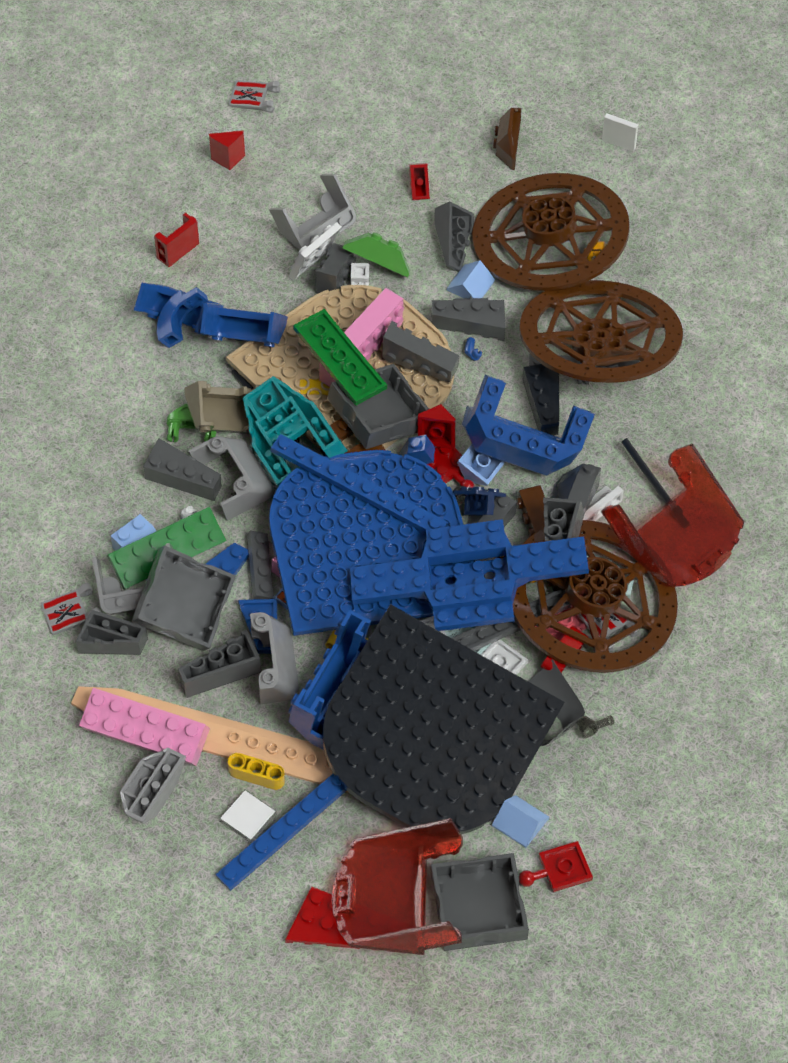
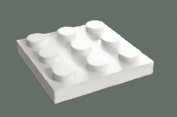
M338 222L333 226L328 225L320 237L318 235L315 236L308 247L305 245L299 250V255L295 258V263L290 268L289 277L293 281L329 251L342 228Z

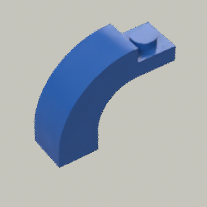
M197 287L187 293L180 290L174 294L165 304L157 322L158 341L168 348L183 340L182 323L185 317L193 309L207 302V295Z

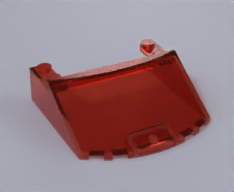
M693 443L675 449L668 459L669 466L673 468L679 481L685 488L639 527H634L619 504L610 505L601 510V513L621 541L618 545L667 587L690 585L712 575L731 556L734 545L738 544L740 529H743L744 520Z
M452 819L356 838L349 845L351 849L341 859L342 866L340 871L336 872L332 890L333 915L339 932L350 947L425 955V950L462 943L461 932L458 928L453 927L449 921L425 926L427 859H437L439 856L449 854L456 855L460 852L463 845V836Z

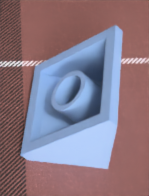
M481 261L465 264L446 290L462 298H470V296L472 298H483L495 282V278Z
M471 444L457 463L465 480L468 479L475 484L487 486L504 465L505 461L476 452Z
M515 795L504 801L492 827L526 848L547 822L549 816Z

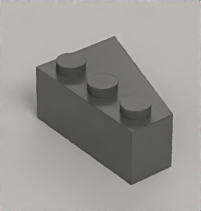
M333 243L326 254L327 259L321 261L323 266L321 269H316L317 294L325 290L340 289V286H344V280L349 278L351 263H355L356 256H354V253L343 249V245Z
M91 610L76 640L78 654L141 655L148 640L147 628L124 619Z

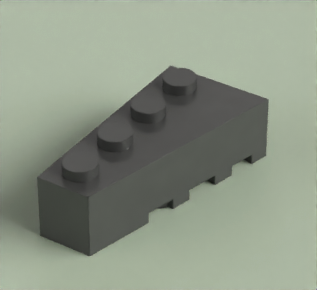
M432 300V324L437 329L452 332L457 330L468 335L478 334L484 338L493 337L498 338L499 341H505L504 300Z
M391 321L383 337L382 359L451 383L459 367V355L440 345L435 347L429 339L425 337L420 339L412 335L413 331L407 328L404 331L397 327L398 323Z
M158 438L143 466L146 480L215 501L222 487L221 474Z
M543 497L545 542L579 537L585 514L581 500Z
M246 629L237 638H230L226 641L225 645L218 649L216 647L211 649L209 654L204 657H197L178 668L181 686L188 698L262 672L259 654Z

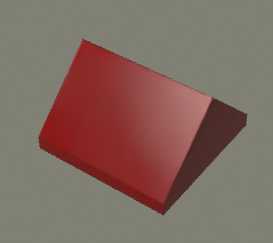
M243 130L209 134L211 160L231 170L245 157Z
M442 404L419 413L418 436L427 435L436 447L455 449L456 419Z

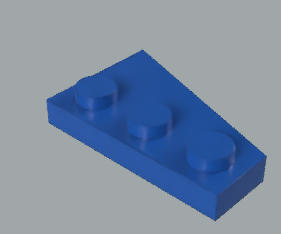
M233 543L206 564L237 575L249 558V550Z
M277 599L238 600L251 637V613L262 612L277 619ZM252 639L258 654L271 653V646L263 647L259 639Z

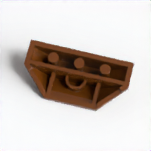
M510 108L500 118L499 126H495V136L497 138H494L493 149H496V156L511 170H515L522 108Z

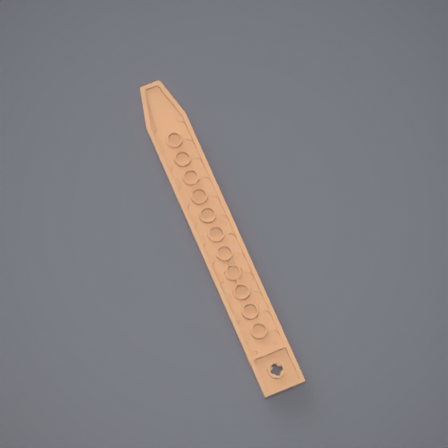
M78 686L71 705L84 712L92 689L96 688L206 724L210 730L202 749L203 752L224 758H229L233 753H241L278 764L284 769L285 775L316 784H321L333 774L324 750L308 741L127 690Z

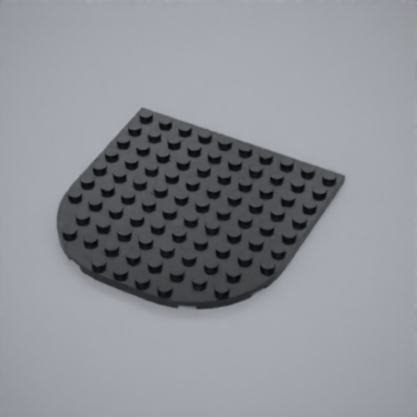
M390 604L328 705L322 733L324 753L333 774L345 786L344 788L369 807L397 823L425 834L427 832L439 834V836L461 835L477 830L493 818H496L504 801L511 798L565 702Z

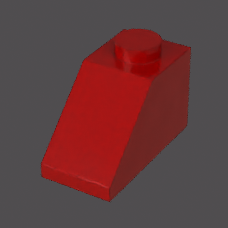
M408 164L412 200L430 199L428 164Z

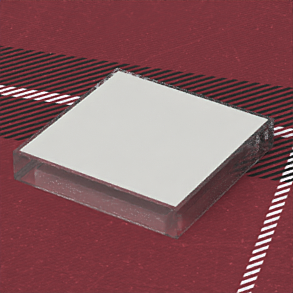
M244 789L221 815L219 822L249 843H253L274 819L277 811Z

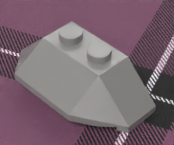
M166 748L139 761L120 791L126 816L145 824L158 815L178 784L186 760L185 755Z

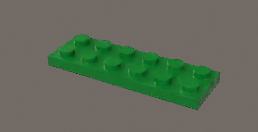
M325 309L293 325V330L355 406L387 389L385 381Z
M209 506L108 554L107 557L123 589L126 590L148 578L158 549L166 546L167 543H170L174 550L194 557L227 540Z

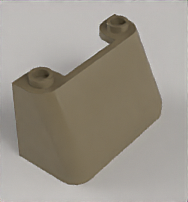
M197 381L185 387V398L195 428L199 429V432H210L211 430L249 432V421L246 416L243 397L254 389L251 390V388L245 386L239 389L211 387V384H207V381Z

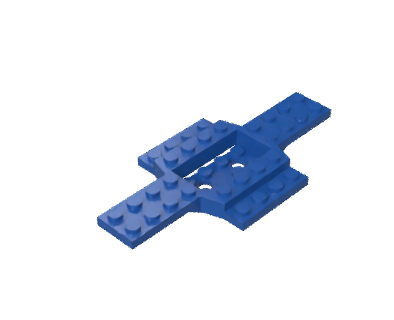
M503 519L427 529V541L422 558L350 568L353 605L407 597L427 600L433 612L434 627L438 631L514 622L513 602L518 587L529 581L589 574L584 537L512 546L505 534ZM505 556L503 559L496 558L494 560L489 561H475L474 563H457L452 566H437L435 568L433 567V565ZM487 572L495 573L493 579H486L484 575ZM448 577L456 578V582L451 585L445 581Z

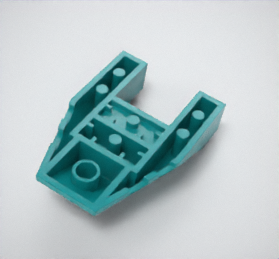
M272 376L243 397L246 416L249 421V432L252 437V447L278 486L293 471L284 458L270 452L272 445L280 434L294 441L310 430L329 458L347 452V449L315 403L291 389L290 386L276 377Z

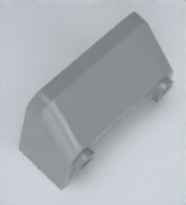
M336 174L320 175L327 190L321 195L319 200L322 211L299 227L290 219L285 208L269 209L280 233L299 250L305 245L308 247L315 236L318 235L320 237L328 225L333 226L338 222L342 226L339 232L341 233L356 221V213Z
M216 436L190 449L189 453L192 458L202 464H206L229 452L242 472L243 477L237 479L233 486L236 495L220 503L225 518L228 521L270 499L274 495V488L244 440Z
M170 543L166 544L167 547L173 549V546ZM92 557L102 610L108 614L136 610L144 587L121 591V586L117 579L113 577L103 578L100 559Z

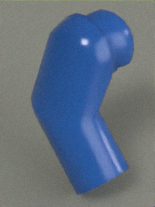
M469 337L466 340L464 352L471 360L477 361L482 356L481 350L478 352V349H474L475 339Z

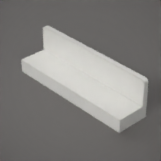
M605 486L594 495L584 514L583 520L597 521L622 501L624 490L619 486L613 490Z

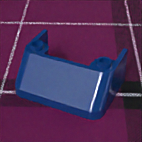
M142 282L134 311L146 312L147 317L157 319L168 300L180 290L160 284ZM208 300L189 312L183 324L192 326L195 329V333L202 334L200 329L204 304L224 308V305Z
M204 304L200 333L212 336V340L222 341L223 338L263 342L264 346L275 347V344H279L288 316L275 312L268 314L219 308Z

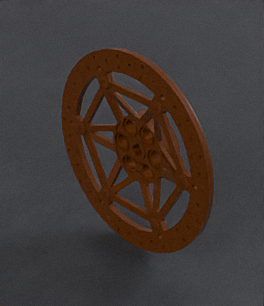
M547 173L521 179L494 194L481 208L476 217L472 239L478 260L497 279L523 289L540 291L559 290L585 283L610 268L626 247L630 233L628 212L622 200L603 183L577 174ZM542 189H571L570 192L526 196L527 193ZM586 193L598 200L607 209L611 218H602L582 195ZM514 201L516 204L500 227L495 231H490L493 221L499 212L510 202ZM579 202L595 220L576 215L574 208L576 203ZM522 208L523 221L505 230L518 210ZM577 221H580V222H583V223H586V224H589V225L577 226ZM524 227L523 232L512 233L518 230L519 228ZM597 231L581 254L575 241L574 233ZM605 231H612L606 247L597 257L588 261L587 257ZM527 238L528 244L525 259L522 260L506 241ZM570 241L574 254L563 246L562 243ZM498 242L516 261L519 267L514 269L504 263L495 254L491 243ZM533 244L541 246L531 258ZM550 246H554L569 259L537 263ZM569 266H576L577 268L558 274H531V271Z
M589 280L580 285L565 289L546 290L529 302L520 319V337L531 356L545 367L559 374L589 382H627L655 374L675 359L683 341V328L680 319L667 303L646 290L613 281ZM588 294H603V295H607V296H602V297H595V298H588V299H581V300H574V301H563L564 299H567V298H570V297H574V296H579V295H588ZM620 298H625L644 306L656 317H650ZM604 303L595 318L592 319L573 308ZM617 305L638 316L641 320L619 324L617 322ZM609 306H611L612 319L603 318ZM548 308H553L555 311L547 331L539 333L537 325L541 315ZM560 313L565 316L574 331L553 332ZM571 315L578 318L582 322L576 324ZM637 328L631 333L627 332L628 329ZM664 328L665 340L662 346L654 354L649 352L655 329ZM649 329L643 348L629 342L633 337ZM563 343L572 345V349L564 345ZM545 344H552L582 364H577L560 357ZM632 360H639V361H641V362H639V363L632 364V365H629V366H623V367H615V368H599V367H595V366H607V365H612V364H615V363H618V362H625V361H632Z
M583 520L579 537H584L589 574L568 576L567 581L559 578L545 579L565 590L564 596L551 611L547 610L543 580H536L541 609L539 617H535L530 608L526 594V584L518 587L513 602L514 619L532 644L562 664L589 672L608 673L627 670L652 658L667 642L677 618L678 602L676 589L664 563L643 541L613 525ZM544 528L529 537L522 545L545 542ZM591 539L617 546L634 557L638 562L631 563L592 544ZM593 552L607 559L595 557ZM613 562H615V563H617V564H619V565H621V566H623V567H626V568L620 569V568H619L616 564H614ZM646 573L649 574L658 597L657 617L649 615L643 575ZM634 579L637 580L642 612L625 595L627 585ZM566 601L573 606V609L555 615ZM622 601L632 610L633 613L620 608ZM582 613L586 616L592 639L557 622ZM614 613L636 623L610 639H606L611 614ZM594 617L603 618L600 637ZM550 627L594 648V653L570 647L553 637L546 629ZM644 627L650 630V633L635 646L619 652H609L608 647L631 635L638 629Z

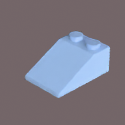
M139 514L111 535L112 548L116 551L156 532V529Z

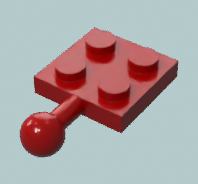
M436 447L434 463L427 465L438 472L445 483L455 479L460 485V490L461 487H475L471 480H465L461 476L462 472L457 462L463 455L456 448Z
M578 841L540 852L539 859L544 869L535 872L524 870L518 876L519 883L524 887L531 886L535 880L547 877L553 892L593 880L592 873Z

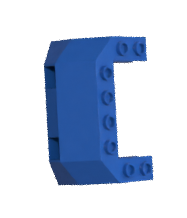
M485 374L474 406L467 405L462 422L474 450L546 476L570 465L583 448L595 414L573 405L561 438L496 416L495 412L506 383L503 380Z
M349 610L346 616H341L335 631V635H337L335 644L332 649L328 648L323 656L325 661L322 665H317L313 673L316 675L314 679H309L300 694L296 693L288 711L290 714L288 722L311 744L324 750L322 741L323 723L328 705L368 641L365 638L371 620L352 610Z

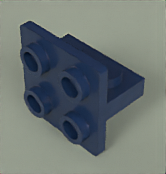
M461 487L460 491H454V495L465 496L464 515L470 516L493 515L495 507L494 498L506 497V493H499V489L488 488L487 490L484 487Z

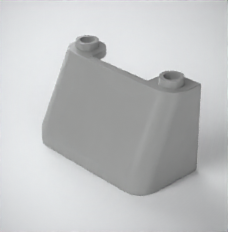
M251 613L252 639H259L263 647L271 646L273 668L263 670L259 675L260 703L291 701L296 693L299 694L291 629L288 625L266 613Z

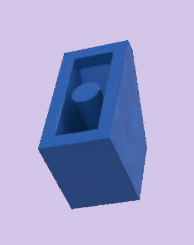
M427 435L412 437L406 441L399 455L404 456L407 454L426 464L434 463L435 446Z

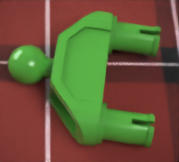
M188 404L177 408L167 417V440L172 442L173 437L174 442L179 440L180 428L196 429ZM217 431L205 432L204 441L210 440V437H216Z

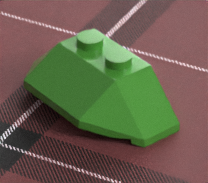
M368 232L344 242L343 249L405 277H408L410 274L402 248L393 240L387 241L382 239V236L378 233L373 232L371 234Z

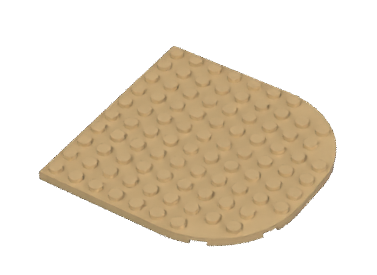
M366 285L340 286V289L320 292L285 315L288 316L287 325L279 344H275V347L264 346L263 342L248 341L226 356V361L254 388L255 385H261L274 376L296 392L309 387V379H319L320 362L293 330V325L325 309L342 331L345 332L380 295L382 289ZM403 300V322L399 328L404 331L407 328L413 331L412 335L420 339L422 337L429 339L433 346L440 345L451 351L444 335L410 303ZM383 342L381 347L371 354L368 362L374 369L394 364L408 381L411 389L419 395L429 409L440 404L443 405L448 398L454 383V377L450 383L430 375H424L413 369H407L399 364L390 363L382 359ZM304 379L308 384L305 387H300V380ZM321 382L322 389L329 391L330 388H325L323 382ZM318 388L309 389L307 395L302 394L305 398L315 403L330 425L342 418L327 399L328 395L322 394ZM313 390L320 393L319 395H309ZM311 431L305 432L304 435L320 450L321 446L318 442L313 441ZM355 434L342 441L347 451L361 443ZM399 439L384 443L382 445L385 449H387L389 446H391Z

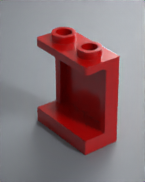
M186 212L182 214L183 225L168 237L160 232L154 235L156 257L167 267L172 266L199 244L198 222L195 217L188 215Z

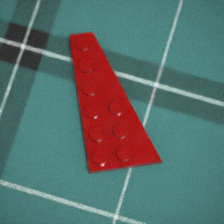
M311 886L285 939V943L299 942L307 945L323 944L332 947L371 948V950L383 949L393 950V952L419 954L427 938V932Z

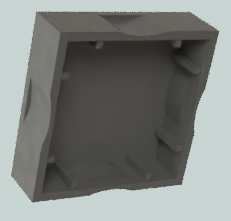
M394 364L375 369L387 384V389L357 406L354 405L336 381L331 382L327 399L365 449L418 433V414L429 409L419 395L411 389L408 381Z
M163 546L157 551L132 622L205 651L211 647L219 625L221 611L228 600L236 575L212 565L200 563L184 553Z
M514 853L488 856L472 861L458 860L431 864V879L444 951L528 940L529 927L524 902L519 892V877Z

